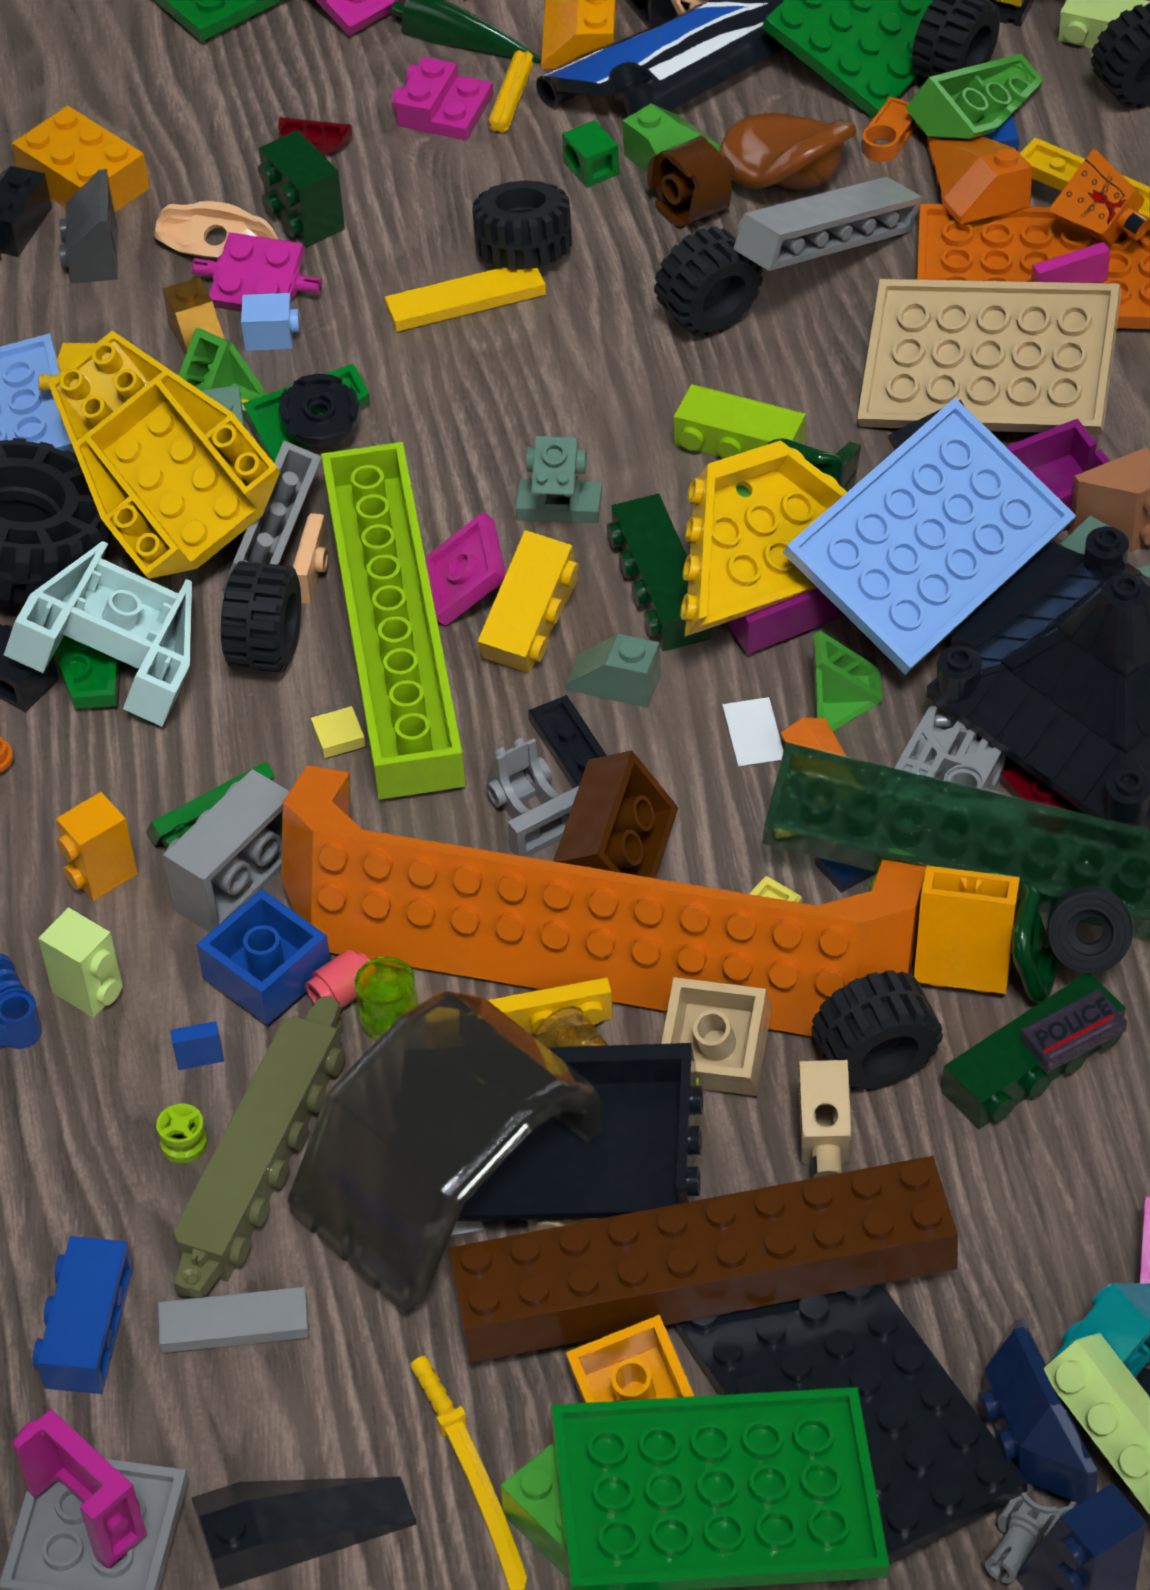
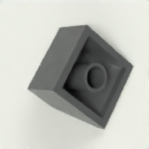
M107 169L98 170L66 202V218L60 219L61 240L66 242L64 245H59L60 262L62 268H69L71 283L118 279V227Z

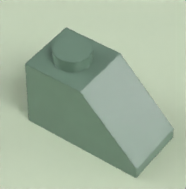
M616 634L580 652L566 682V690L648 708L661 677L660 642Z

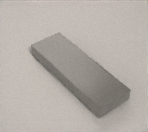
M305 1287L158 1302L159 1345L161 1353L309 1338Z

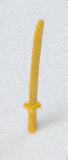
M427 1356L418 1357L412 1361L410 1367L418 1378L421 1387L424 1388V1392L428 1400L431 1401L435 1413L437 1412L438 1417H436L437 1427L441 1437H448L468 1480L499 1558L509 1590H525L527 1576L504 1512L481 1458L467 1431L466 1413L462 1406L458 1408L453 1407V1402L449 1395L447 1396V1391L443 1384L440 1383V1379L436 1371L434 1372Z

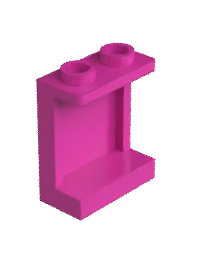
M52 1409L41 1418L30 1421L20 1430L17 1438L12 1442V1446L27 1491L33 1497H37L55 1481H60L83 1503L79 1507L94 1556L109 1569L147 1535L133 1485Z

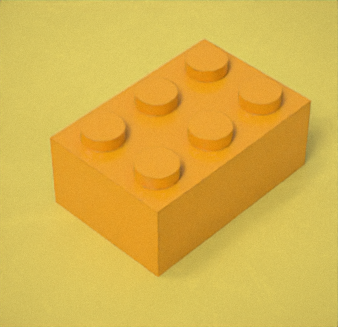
M68 105L12 142L16 167L45 173L50 199L66 208V202L98 170L107 169L115 212L150 189L144 153Z

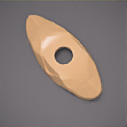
M200 201L189 205L169 204L161 210L154 229V237L161 243L176 251L211 260H218L226 242L225 239L223 243L215 246L206 242L207 234L215 228L224 229L227 232V236L229 232L279 240L273 228L265 219L254 216L237 206L215 201Z

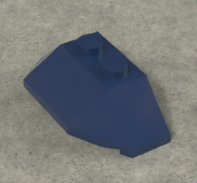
M1025 1319L1014 1320L984 1369V1391L978 1393V1402L982 1416L986 1422L993 1421L997 1430L996 1440L1000 1445L1005 1460L1011 1459L1028 1483L1082 1503L1097 1493L1098 1470L1079 1435L1064 1401L1050 1383L1044 1370L1046 1364L1028 1329Z

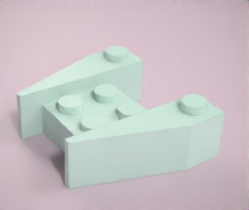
M102 541L30 594L15 620L4 656L44 673L64 635L139 669L123 709L162 727L177 699L190 666L192 581L186 579L180 592L176 593L104 560L103 557L108 543Z

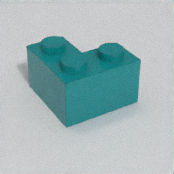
M1109 1284L1096 1294L1092 1301L1094 1307L1087 1316L1066 1331L1062 1338L1064 1344L1053 1358L1055 1359L1077 1339L1101 1333L1135 1378L1147 1362H1150V1284Z

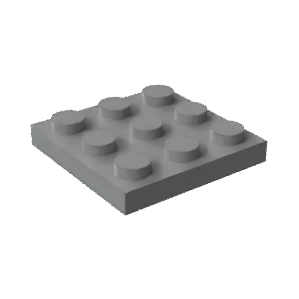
M106 1459L133 1485L147 1534L109 1569L94 1556L79 1507L83 1503L60 1481H55L37 1497H33L26 1491L1 1576L0 1590H160L189 1481L187 1470Z

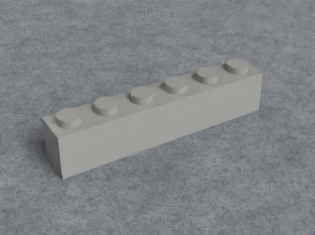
M883 177L744 213L743 218L738 224V235L734 250L768 271L905 234L912 231L922 196L889 177Z

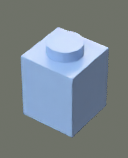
M290 293L243 295L241 326L245 351L293 349V333H300L299 309H292Z

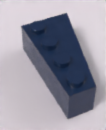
M1111 1483L1060 1516L1020 1569L1016 1580L1025 1590H1135L1147 1522L1116 1486Z

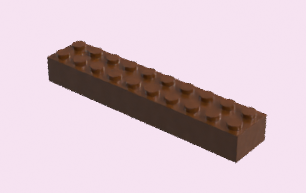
M927 1156L465 1244L448 1249L469 1362L472 1363L602 1338L660 1315L664 1325L954 1270L957 1269L958 1233L934 1156Z

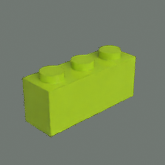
M693 384L690 385L673 416L675 446L720 458L743 453L780 438L789 439L803 445L806 443L805 413Z

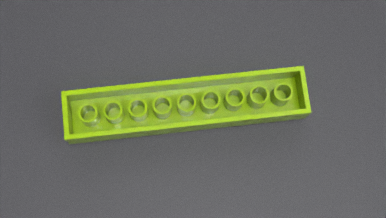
M403 442L321 453L325 487L378 799L382 800L466 787L462 748Z

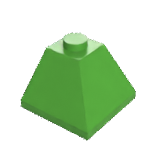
M652 103L623 120L624 156L646 172L652 157L698 136L705 137L720 152L721 145L680 115Z

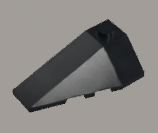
M401 1477L244 1481L191 1498L220 1589L416 1525V1518Z

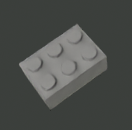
M252 769L240 781L233 783L227 790L226 795L210 810L204 811L196 823L181 838L175 839L168 846L163 854L174 911L210 933L261 888L263 889L282 870L283 801L290 791Z

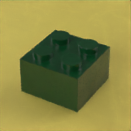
M299 130L258 148L261 163L258 166V173L263 182L265 192L262 195L263 205L269 215H275L282 222L289 236H295L307 248L345 230L338 170Z

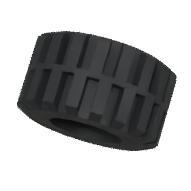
M933 0L924 13L915 35L912 52L914 72L928 79L931 76L989 62L999 34L1000 12L998 6L989 0Z
M1150 3L1146 6L1142 4L1136 5L1132 10H1125L1120 13L1116 20L1112 19L1107 24V29L1101 31L1097 37L1099 41L1092 49L1094 54L1091 58V65L1094 67L1093 72L1121 104L1129 108L1135 106L1145 108L1150 103Z
M529 180L507 182L483 191L479 194V198H476L473 202L472 213L476 252L486 263H492L493 266L500 268L531 269L561 259L562 255L570 251L572 246L569 197L566 196V192L563 189H558L556 185Z
M710 227L708 230L702 228L697 230L692 236L690 234L687 235L680 244L675 245L670 250L671 253L668 257H664L660 264L662 268L656 273L655 280L657 283L654 285V292L657 294L656 299L686 331L691 332L694 336L700 337L704 334L707 337L714 335L716 331L721 333L727 330L729 325L737 323L741 319L740 317L749 311L752 307L751 303L757 299L760 293L758 288L763 282V277L761 276L763 272L762 266L735 251L736 238L724 228L721 230L718 227Z
M239 561L233 569L224 593L220 628L222 651L229 667L282 673L287 668L296 648L301 619V588L293 566Z
M895 971L868 974L863 978H857L849 982L843 988H839L832 993L831 998L821 1004L819 1007L820 1011L813 1017L812 1022L814 1025L811 1027L812 1034L825 1061L848 1060L849 1087L853 1091L864 1089L868 1091L876 1090L883 1086L893 1085L904 1078L906 1079L929 1062L928 1059L935 1055L939 1049L938 1044L942 1042L943 1038L941 1024L919 982L915 977L911 978L908 973L900 972L896 974Z

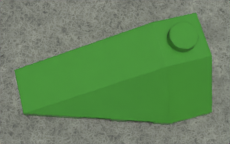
M1021 53L931 76L905 109L914 118L916 125L927 136L971 139L995 132L1044 80Z

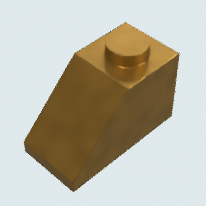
M200 277L163 288L168 323L185 356L196 327L225 339L213 301Z

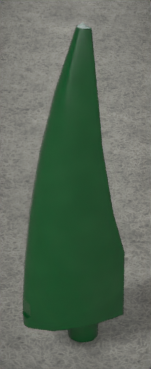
M396 0L391 7V14L402 18V33L432 44L456 46L512 58L518 50L524 53L529 51L533 55V63L539 64L541 62L540 56L510 35L446 0H406L405 3Z

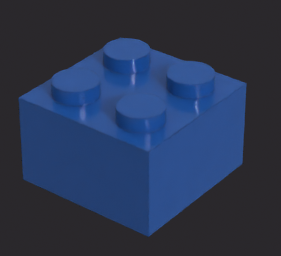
M262 888L196 944L203 978L266 1025L270 1024L306 992L305 983L312 979L311 974L331 961L327 935Z

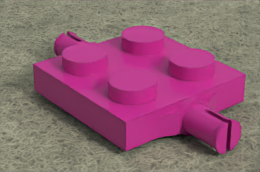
M229 232L223 252L216 262L194 258V263H192V274L213 277L209 296L216 308L242 312L243 295L290 293L292 300L298 291L319 295L323 285L322 278L301 275L300 267L305 254L302 243Z

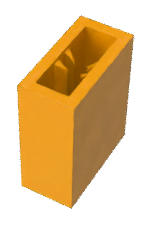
M926 866L921 891L914 977L919 983L930 984L935 987L947 986L970 989L981 993L1006 994L1011 966L1012 932L1016 918L1020 877Z

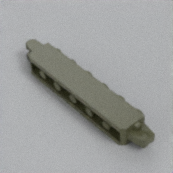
M320 996V999H316L305 1019L294 1016L282 1021L173 1230L180 1259L173 1282L177 1294L202 1299V1297L208 1294L218 1279L228 1282L236 1265L242 1266L245 1262L250 1248V1237L256 1226L261 1227L264 1224L269 1212V1199L275 1188L283 1186L289 1170V1160L294 1150L299 1151L304 1145L308 1132L307 1124L313 1112L319 1113L322 1109L327 1093L326 1086L331 1076H337L340 1073L344 1063L345 1051L340 1046V1034L342 1033L343 1023L342 1019L338 1017L341 1010L339 1001H336L332 996Z

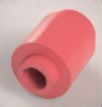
M347 949L311 974L312 979L305 983V989L312 1002H316V999H320V996H332L336 1001H339L340 1009H342L374 987L372 977L376 975V971L372 962L364 953L356 954L353 950Z

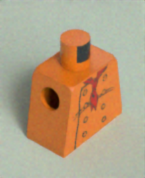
M1094 148L1048 209L1062 224L1111 245L1116 242L1122 232H1125L1135 240H1139L1150 226V220L1138 213L1145 199Z

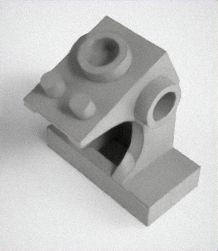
M519 738L513 743L515 748L505 751L504 747L494 752L496 758L493 760V766L487 779L486 791L492 803L496 807L502 806L512 818V820L508 821L511 852L514 855L528 857L561 840L579 786L563 794L557 793L549 784V781L552 780V774L548 764L542 757L537 756L536 740L533 738L525 742L523 738ZM535 796L542 803L531 810L522 804Z

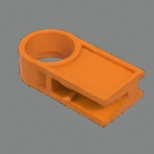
M890 96L870 124L864 129L862 133V152L866 158L872 161L886 162L898 155L899 151L918 127L914 118L905 109L909 102ZM887 140L891 143L878 145L872 143V141Z

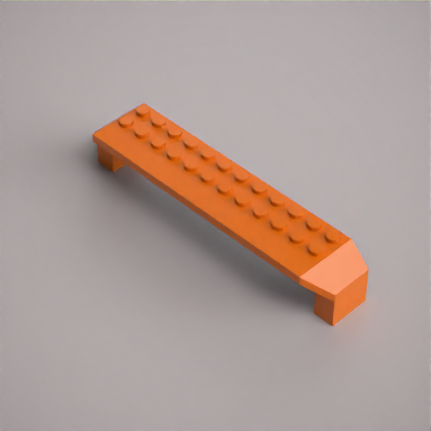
M307 765L283 801L281 881L294 912L327 935L329 953L340 955L347 949H351L356 954L364 953L370 960L541 990L608 977L612 1002L667 1011L673 977L764 988L767 990L772 1005L769 1029L814 1037L811 1027L814 1025L812 1022L813 1017L820 1011L819 1007L821 1004L832 997V993L857 978L860 979L875 972L881 974L885 971H895L896 974L905 972L910 975L916 956L920 900L926 871L925 866L882 860L872 891L821 905H811L363 830L349 817L350 772Z

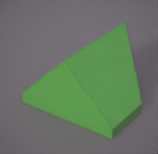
M196 327L179 372L181 378L199 390L239 386L241 398L249 401L267 394L232 342Z
M822 631L816 632L813 638V683L816 718H826L832 731H835L883 701L880 668Z

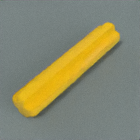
M518 50L512 57L488 119L490 122L489 129L493 132L499 131L504 133L509 129L533 66V55L529 51L524 53Z

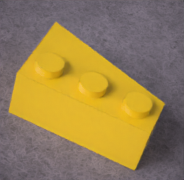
M524 530L477 641L482 658L526 673H530L536 661L540 662L547 648L548 637L558 622L561 612L579 580V563L575 562L572 545Z

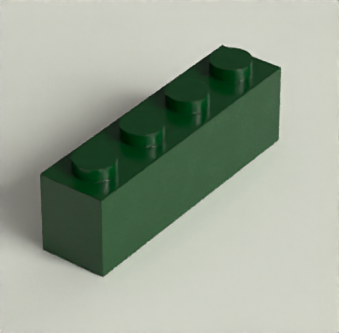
M660 494L611 505L612 523L607 524L608 538L612 548L619 547V561L623 575L625 577L631 576L633 580L631 587L636 605L638 607L644 606L645 608L644 620L649 636L657 637L662 651L711 640V628L685 637L686 620L681 619L680 611L683 598L688 593V581L683 580V568L687 555Z
M1085 973L945 1064L943 1068L942 1093L978 1130L993 1120L995 1122L1001 1121L1011 1113L1014 1106L1029 1096H1039L1053 1080L1065 1072L1068 1074L1075 1072L1084 1064L1089 1056L1101 1048L1106 1050L1114 1046L1123 1034L1126 1007L1095 977ZM1103 996L1106 1000L1101 1002V1005L1103 1006L1106 1003L1109 1005L1108 1008L1104 1009L1105 1012L1110 1009L1113 1012L1106 1017H1103L1095 1003L1096 1000ZM1084 1006H1096V1008L1087 1009L1085 1012L1087 1019H1093L1100 1013V1018L1095 1023L1111 1015L1114 1016V1018L1047 1053L1043 1052L1074 1035L1063 1017L1067 1016L1074 1028L1079 1026L1080 1030L1076 1033L1095 1024L1086 1023L1082 1019L1081 1010ZM1077 1011L1085 1028L1081 1029L1073 1012ZM1055 1021L1064 1023L1068 1030L1066 1037L1062 1040H1054L1048 1034V1038L1043 1041L1046 1048L1042 1049L1034 1032L1040 1029L1048 1032V1027ZM1059 1025L1055 1026L1052 1032L1054 1035L1060 1036L1063 1033V1028Z

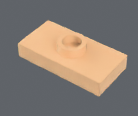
M310 513V516L307 517L293 565L300 582L301 603L311 604L320 572L325 573L328 566V538L325 515Z

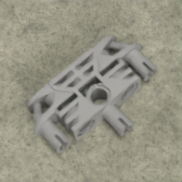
M938 705L930 706L882 789L869 815L864 838L869 842L875 837L881 843V847L893 857L892 861L925 867L950 868L952 859L957 860L981 814L1020 828L1022 821L1024 822L1029 801L994 790L1000 779V772H1003L1005 769L1006 755L952 715L938 714ZM939 727H951V728H948V729H945V730H944V729H941V728H939ZM884 826L899 830L898 836L889 833Z

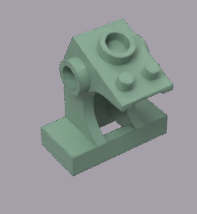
M536 436L535 447L527 448L526 458L527 472H533L532 479H520L516 504L517 520L599 523L602 482L581 481V474H586L587 449H580L577 437ZM547 497L570 498V505L547 504Z

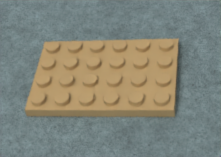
M880 279L857 416L859 426L902 428L944 408L950 401L956 398L957 400L961 399L964 406L989 431L1041 433L1078 418L1089 434L1103 435L1122 294L1120 284Z

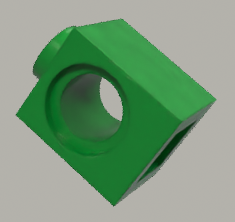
M595 120L562 133L564 164L586 188L619 175L618 144Z

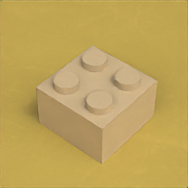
M673 977L661 1044L692 1043L697 1070L696 1077L699 1078L700 1086L702 1085L703 1089L757 1096L772 1012V1005L767 990L764 988Z

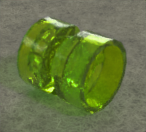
M379 957L366 962L358 970L354 979L361 1028L366 1036L376 1042L385 1044L400 1042L408 1038L416 1030L419 1023L414 973L408 964L393 957Z

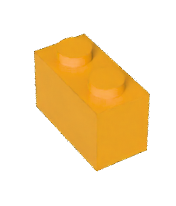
M102 792L97 793L56 818L60 835L56 839V843L67 864L63 867V872L75 890L82 888L95 901L138 874L126 818Z

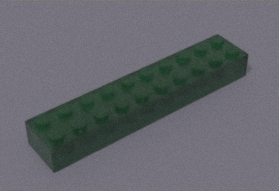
M786 742L764 824L762 844L875 872L879 871L882 860H889L925 867L934 866L1020 877L1019 882L1023 880L1028 881L1038 890L1040 894L1038 910L1050 914L1056 901L1068 891L1083 886L1101 887L1118 896L1127 907L1132 922V934L1150 938V830ZM1086 917L1080 920V922L1103 927L1102 923L1093 917Z

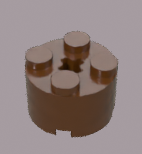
M698 136L664 150L649 161L647 169L649 189L656 188L660 200L655 201V205L662 216L675 226L692 224L725 210L730 205L732 193L731 179L735 176L734 166L731 160L727 157H722L705 137Z

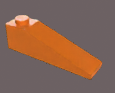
M927 136V146L932 165L936 169L937 185L941 189L942 204L959 224L1030 208L1033 167L1015 148L984 136L971 139Z

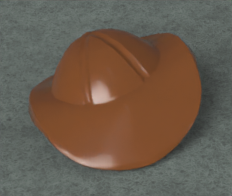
M785 113L755 114L739 120L729 129L721 143L719 153L722 157H727L731 160L735 169V176L732 180L739 186L749 189H761L774 184L785 189L805 190L819 186L821 182L827 181L835 173L841 159L843 142L855 137L856 126L851 122L841 119L828 123Z

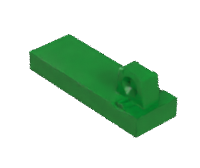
M267 761L252 768L272 781L275 778ZM252 769L151 821L146 833L154 847L163 843L168 848L175 839L181 838L196 823L204 811L210 810L226 795L227 790L233 783L240 781Z

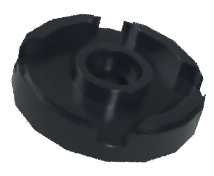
M318 373L302 376L293 382L294 385L287 392L285 389L281 394L278 412L282 429L291 439L305 446L326 447L336 445L350 437L358 426L360 404L356 391L351 386L349 389L347 385L342 383V379L336 376Z

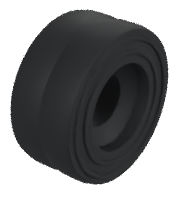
M1083 886L1072 889L1062 895L1050 911L1047 923V937L1050 948L1055 957L1071 970L1086 974L1106 971L1117 965L1124 958L1132 941V922L1129 911L1118 896L1104 888ZM1086 917L1098 919L1104 928L1102 936L1094 942L1081 940L1076 934V926L1080 920Z

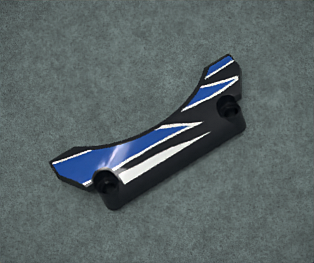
M706 0L649 29L579 55L538 77L536 80L538 94L542 101L551 108L577 94H586L601 97L614 95L615 100L623 101L628 117L651 103L671 111L786 48L761 28L765 19L784 0Z

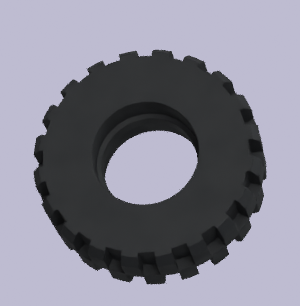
M13 438L12 440H0V604L23 603L24 606L32 592L102 541L108 543L103 557L107 561L112 532L99 515L75 454L67 450L61 451L56 449L54 445L41 441L40 443L28 442L27 439Z

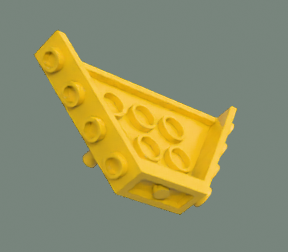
M781 440L708 463L699 477L693 478L690 483L688 503L693 504V512L686 526L685 539L686 542H691L690 555L687 556L683 568V580L688 581V593L683 598L680 611L681 619L686 620L685 637L753 614L817 588L783 554V551L791 541L843 497L847 491L832 476L821 472L808 462L798 450L790 448ZM736 486H745L749 490L750 495L748 497L739 495Z

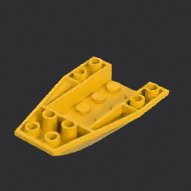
M114 331L109 332L48 382L102 521L148 579L199 568L263 515L281 472L233 412Z

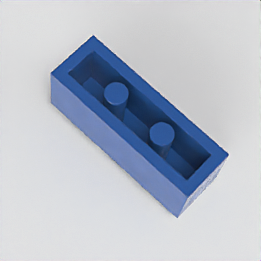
M70 1236L65 1255H58L55 1265L57 1288L54 1296H48L44 1308V1324L46 1325L44 1338L36 1340L33 1350V1367L39 1369L45 1389L103 1394L134 1268L127 1241Z

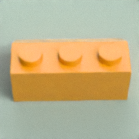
M545 0L541 69H555L579 55L616 42L618 0Z

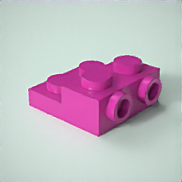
M423 56L418 65L411 64L408 67L405 87H397L393 93L392 108L396 110L397 126L467 141L494 94L493 82L458 75L457 63Z

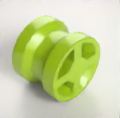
M181 1103L171 1105L160 1113L156 1121V1129L164 1156L171 1162L178 1164L190 1163L200 1158L204 1154L208 1143L201 1112L193 1105ZM177 1134H178V1135H182V1136H184L185 1138L179 1139V1138H176V1135H177Z

